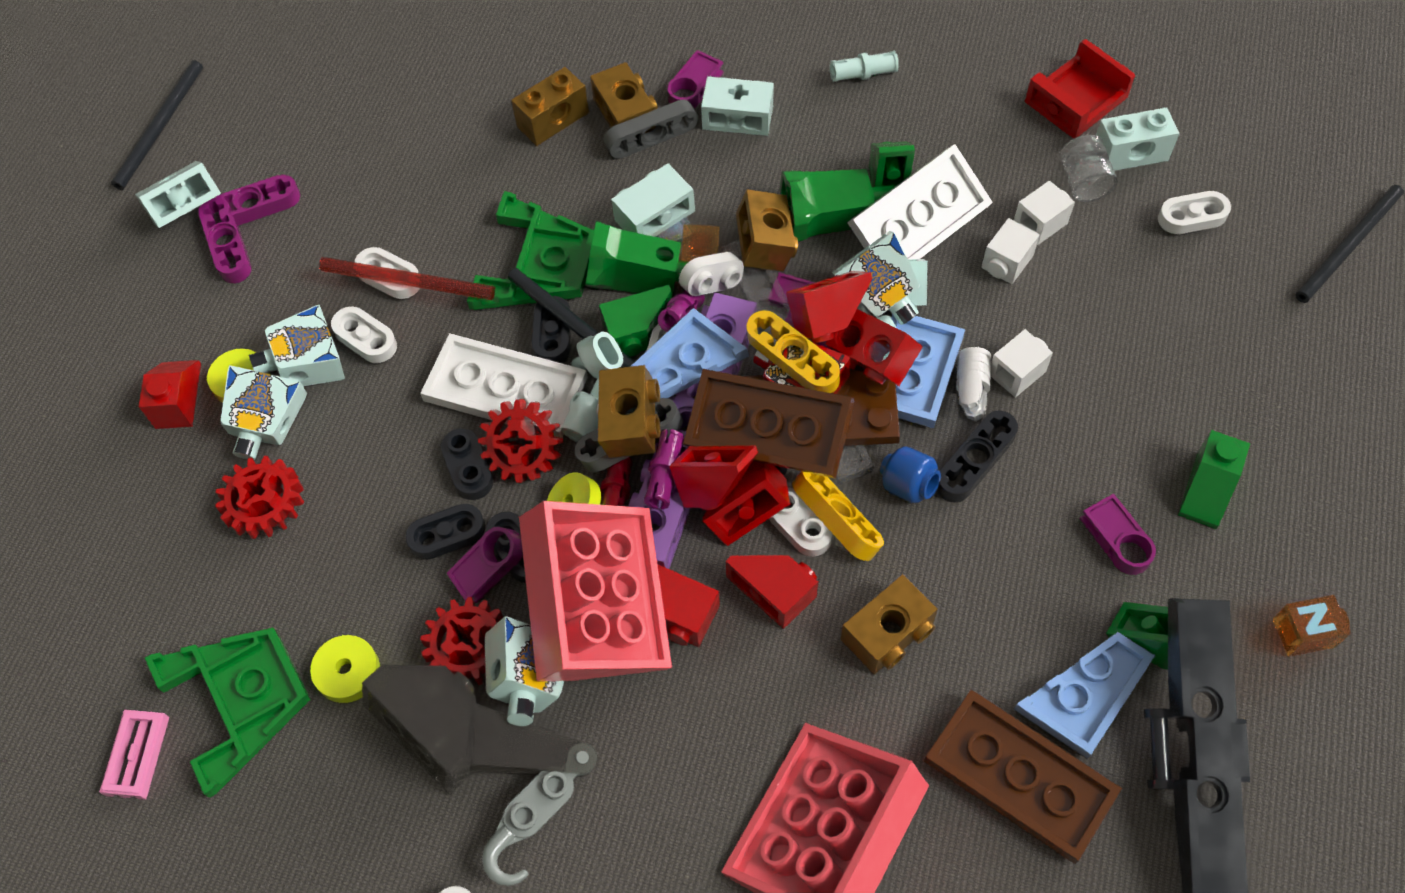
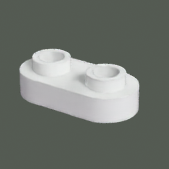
M1205 191L1170 198L1163 203L1158 214V222L1164 230L1173 234H1184L1219 227L1226 221L1231 211V203L1226 196L1216 191Z
M367 248L361 251L355 258L354 266L359 278L364 283L394 298H409L415 295L421 287L418 270L413 264L381 248Z
M731 252L697 257L684 266L679 276V283L692 296L727 290L735 287L741 281L744 265Z
M345 307L333 316L331 327L336 338L367 361L381 363L389 360L395 354L397 342L391 329L358 307ZM356 327L355 331L348 332L351 328Z
M788 488L789 500L793 507L784 508L769 518L770 522L803 555L811 557L822 555L831 545L832 532L803 502L794 489ZM814 528L820 533L816 536H810L806 531Z

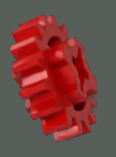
M516 399L514 407L510 401L500 403L501 411L495 409L488 412L492 422H485L480 425L487 432L486 437L478 439V443L487 445V450L480 456L482 459L491 457L493 462L489 470L492 472L501 468V479L503 480L510 479L513 475L516 483L525 482L527 475L531 481L541 478L540 470L546 473L553 469L548 460H555L561 456L558 451L554 450V445L563 443V438L554 437V431L561 426L559 423H549L548 419L552 415L551 410L538 412L540 403L537 401L530 402L526 406L525 399ZM508 421V427L502 433H499L503 424ZM533 421H534V422L536 423V425L539 427L541 433H540V432L536 429V427L533 425ZM519 436V438H525V440L533 442L523 446L521 443L509 441V439ZM539 448L542 449L539 457L530 464V461H533V454Z
M264 456L261 463L256 464L251 457L247 460L248 467L242 469L236 464L233 466L236 473L233 477L226 475L222 477L227 486L226 488L216 489V494L221 501L217 502L215 506L222 515L220 518L228 528L232 527L237 535L241 536L246 531L252 539H256L259 531L263 530L268 537H271L273 535V527L278 525L279 528L285 530L287 525L284 520L287 517L294 519L298 517L293 507L304 504V500L299 494L304 488L292 467L287 468L282 459H278L273 464L268 456Z
M467 597L464 606H459L456 600L453 599L450 601L451 610L446 612L440 607L436 609L439 616L437 622L433 620L425 622L431 634L421 635L420 640L427 647L421 653L426 662H431L428 667L434 676L442 673L441 677L445 684L449 685L457 677L461 688L466 687L468 678H474L476 683L481 685L483 684L482 674L486 672L485 635L503 616L498 608L490 612L491 607L487 600H483L476 607L472 597ZM445 632H447L446 640L441 644ZM458 635H461L463 639H467L468 641L472 642L475 649H473L469 644L466 645L464 642H461Z

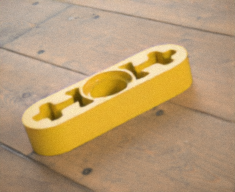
M758 311L749 317L746 325L749 343L806 389L833 393L838 388L840 368L831 356L771 311ZM769 326L771 327L772 336L765 331L758 334L757 328L761 327L765 330ZM788 346H798L804 351V354L799 359L789 360L782 355V351ZM811 359H812V367L809 366V363H810V360H811ZM815 371H817L820 374H823L826 371H828L829 379L827 380L826 378L821 377L818 380H816Z
M802 471L792 482V487L796 494L853 556L863 561L872 560L884 545V540L875 527L828 477Z

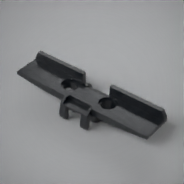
M1168 599V688L1170 709H1144V718H1150L1153 780H1147V789H1174L1175 822L1183 893H1248L1241 782H1250L1246 719H1237L1230 600ZM1198 692L1204 693L1211 700L1212 709L1205 718L1197 715L1192 708V698ZM1168 719H1176L1179 732H1187L1190 763L1189 767H1181V772H1179L1180 780H1171ZM1205 781L1211 783L1217 792L1216 802L1208 808L1204 807L1197 798V788Z

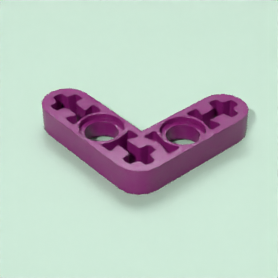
M277 175L220 194L200 205L198 209L199 217L214 265L222 279L227 283H240L251 273V263L238 226L289 209L299 202L300 191L295 180L289 175ZM286 190V193L280 194V191ZM265 195H268V200H265ZM248 199H258V202L253 207H241ZM219 212L222 220L221 223L215 222L214 213ZM233 235L229 243L224 245L216 244L221 236ZM231 256L236 260V267L232 269L227 258Z

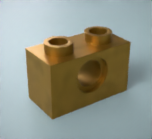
M627 62L590 76L593 99L610 128L658 109L652 95L647 96L640 75L638 73L633 74ZM656 125L650 127L645 133L652 131L656 128Z
M563 67L511 100L517 128L536 147L589 113L586 87L566 67Z
M746 189L736 212L743 265L784 272L790 258L795 257L798 249V239L793 235L792 212L789 210L787 195Z
M645 365L599 370L598 443L609 458L655 453V438H659L661 433L659 417L655 414V402H660V386L658 380L651 377ZM637 407L633 413L625 415L629 409Z
M901 575L843 624L840 640L875 675L884 666L888 670L893 668L905 656L906 652L903 649L913 641L920 644L934 631L935 626L933 622L938 609L904 575ZM894 622L900 626L901 631L889 633L883 629L881 624Z

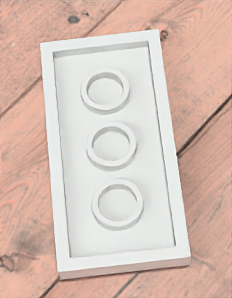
M954 144L850 220L848 224L864 248L890 230L894 231L898 237L907 259H920L993 202Z
M449 333L420 394L425 402L489 420L492 419L489 417L488 412L495 409L501 411L500 403L510 401L514 407L516 399H525L526 406L530 402L537 401L540 403L538 412L551 410L552 415L548 419L549 423H559L561 426L554 431V437L563 438L564 433L561 431V428L569 412L570 401L577 392L583 390L588 376L587 371L581 368ZM533 421V425H534V426L536 427V429L541 433L539 427H538V426L536 425V423Z

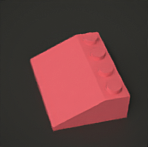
M543 501L521 515L519 523L537 681H576L672 668L650 509Z
M805 723L721 872L753 893H875L929 785L912 761Z

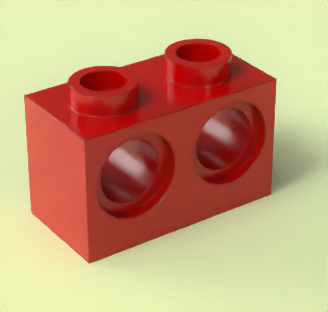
M859 309L856 310L848 327L834 332V338L825 343L832 350L850 357L851 370H854L856 365H859L865 369L862 374L874 382L883 385L885 380H888L897 386H900L923 347L906 332ZM888 352H890L888 357L885 360H883L884 356Z

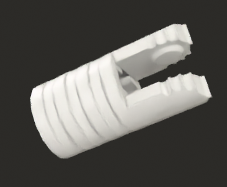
M969 347L958 353L956 390L958 391L959 404L962 406L965 416L977 422L984 418L985 411L987 410V393L990 390L991 354L983 348Z

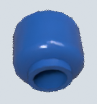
M906 446L897 449L893 454H888L883 459L880 467L885 490L911 503H919L924 499L931 498L938 489L941 480V472L938 470V465L933 457Z

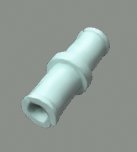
M895 51L875 55L860 53L856 58L830 61L831 79H833V82L858 77L861 80L870 79L871 75L895 73L899 68L898 56L895 54Z

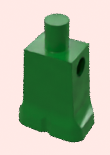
M867 169L812 172L782 171L780 181V194L787 195L789 210L792 212L793 235L797 237L798 241L806 240L815 235L852 230L848 224L850 220L895 188V185L871 187Z
M596 221L590 249L586 285L591 288L641 293L669 285L672 295L675 281L679 282L680 273L688 263V261L679 260L682 242L626 231Z

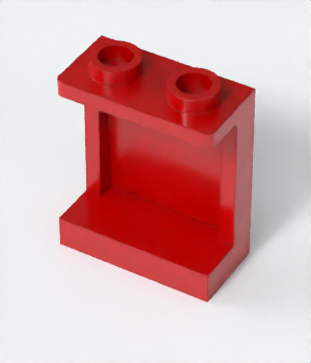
M1084 39L1079 43L1076 55L1050 76L1046 77L1039 72L1030 79L1025 103L1075 140L1128 98L1135 74L1099 47Z

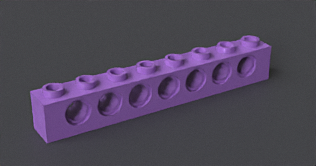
M714 293L710 306L704 305L701 314L748 349L749 341L746 325L749 317L757 312V303ZM743 360L720 372L738 375ZM699 382L677 393L676 396L669 397L682 414L683 423L681 428L688 426L695 400L692 397L696 396ZM679 429V432H681L685 438L686 431ZM658 443L655 444V449H656V450H655V453H654V455H653V458H655ZM682 444L680 455L688 448V446ZM646 459L640 477L641 482H643L639 493H633L628 507L650 509L651 523L660 526L658 530L653 532L657 564L670 569L691 508L683 507L675 482H673L668 508L661 509V500L659 501L658 509L650 508L644 503V497L651 476L650 471H648L651 460Z

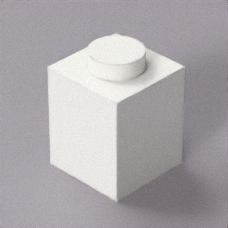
M1049 180L1019 201L1014 221L1040 234L1037 243L1039 245L1068 224L1075 202L1064 190L1059 189Z
M1008 218L987 245L981 268L988 271L992 276L1013 284L1034 256L1040 234Z
M1024 329L994 354L991 363V377L1016 398L1046 373L1053 352L1048 349L1043 340L1034 337Z

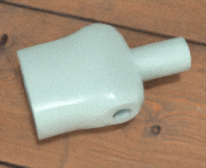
M600 332L594 336H588L577 343L576 347L579 356L572 360L571 366L584 370L587 369L597 379L599 377V370L621 367L623 355L614 338L607 332Z
M599 377L590 394L584 391L577 392L570 401L569 412L561 431L576 443L586 434L598 429L596 406L599 401Z

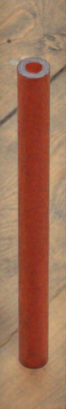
M322 257L319 264L320 270L324 272L493 300L495 296V286L327 257Z

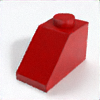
M850 271L787 291L786 295L794 329L806 338H811L813 343L833 339L834 332L845 329L850 324L872 281L871 272Z
M199 360L162 362L144 374L139 408L155 429L193 427L201 369Z
M756 445L689 446L669 466L683 507L712 510L721 506L724 499L736 488L758 453Z
M752 461L736 488L724 499L723 504L718 508L706 511L703 516V522L726 546H729L790 505L786 478L774 465Z
M789 555L730 556L726 560V577L782 629L791 623L817 597L818 581L816 574L807 564L803 562L798 564Z
M657 564L668 639L679 645L686 646L690 643L699 647L720 607L719 591Z

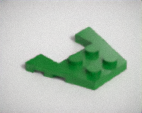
M504 191L496 213L498 224L528 228L516 268L552 296H558L563 299L582 297L587 278L594 230L561 215L557 217L542 211L541 206L533 202L526 204L518 200L515 194ZM475 275L467 299L469 309L472 310L537 303L510 280Z
M274 627L223 638L221 643L203 647L191 645L182 647L180 652L166 655L155 653L145 657L156 686L163 693L202 673L231 738L190 761L203 793L209 798L216 795L311 700Z

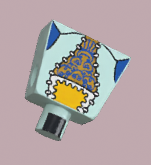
M889 230L832 272L834 276L850 271L871 272L872 281L861 303L876 317L890 310L898 323L903 325L919 313L908 298V295L918 289L920 284L894 231Z
M320 305L311 307L267 327L265 334L271 349L249 355L254 371L269 373L278 370L280 377L300 381L303 386L345 379L340 358Z
M229 365L221 425L228 434L238 436L233 455L247 460L252 457L255 460L261 442L273 445H281L307 395L300 381Z
M505 616L486 633V692L491 698L509 704L507 721L517 726L530 725L533 722L534 712H542L558 699L564 681H537L531 625Z

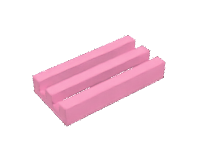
M134 710L123 711L99 791L101 794L111 797L119 795L122 798H130L131 796L137 799H147L169 717L165 713ZM140 721L134 743L131 744L127 757L128 764L122 784L117 785L135 722Z

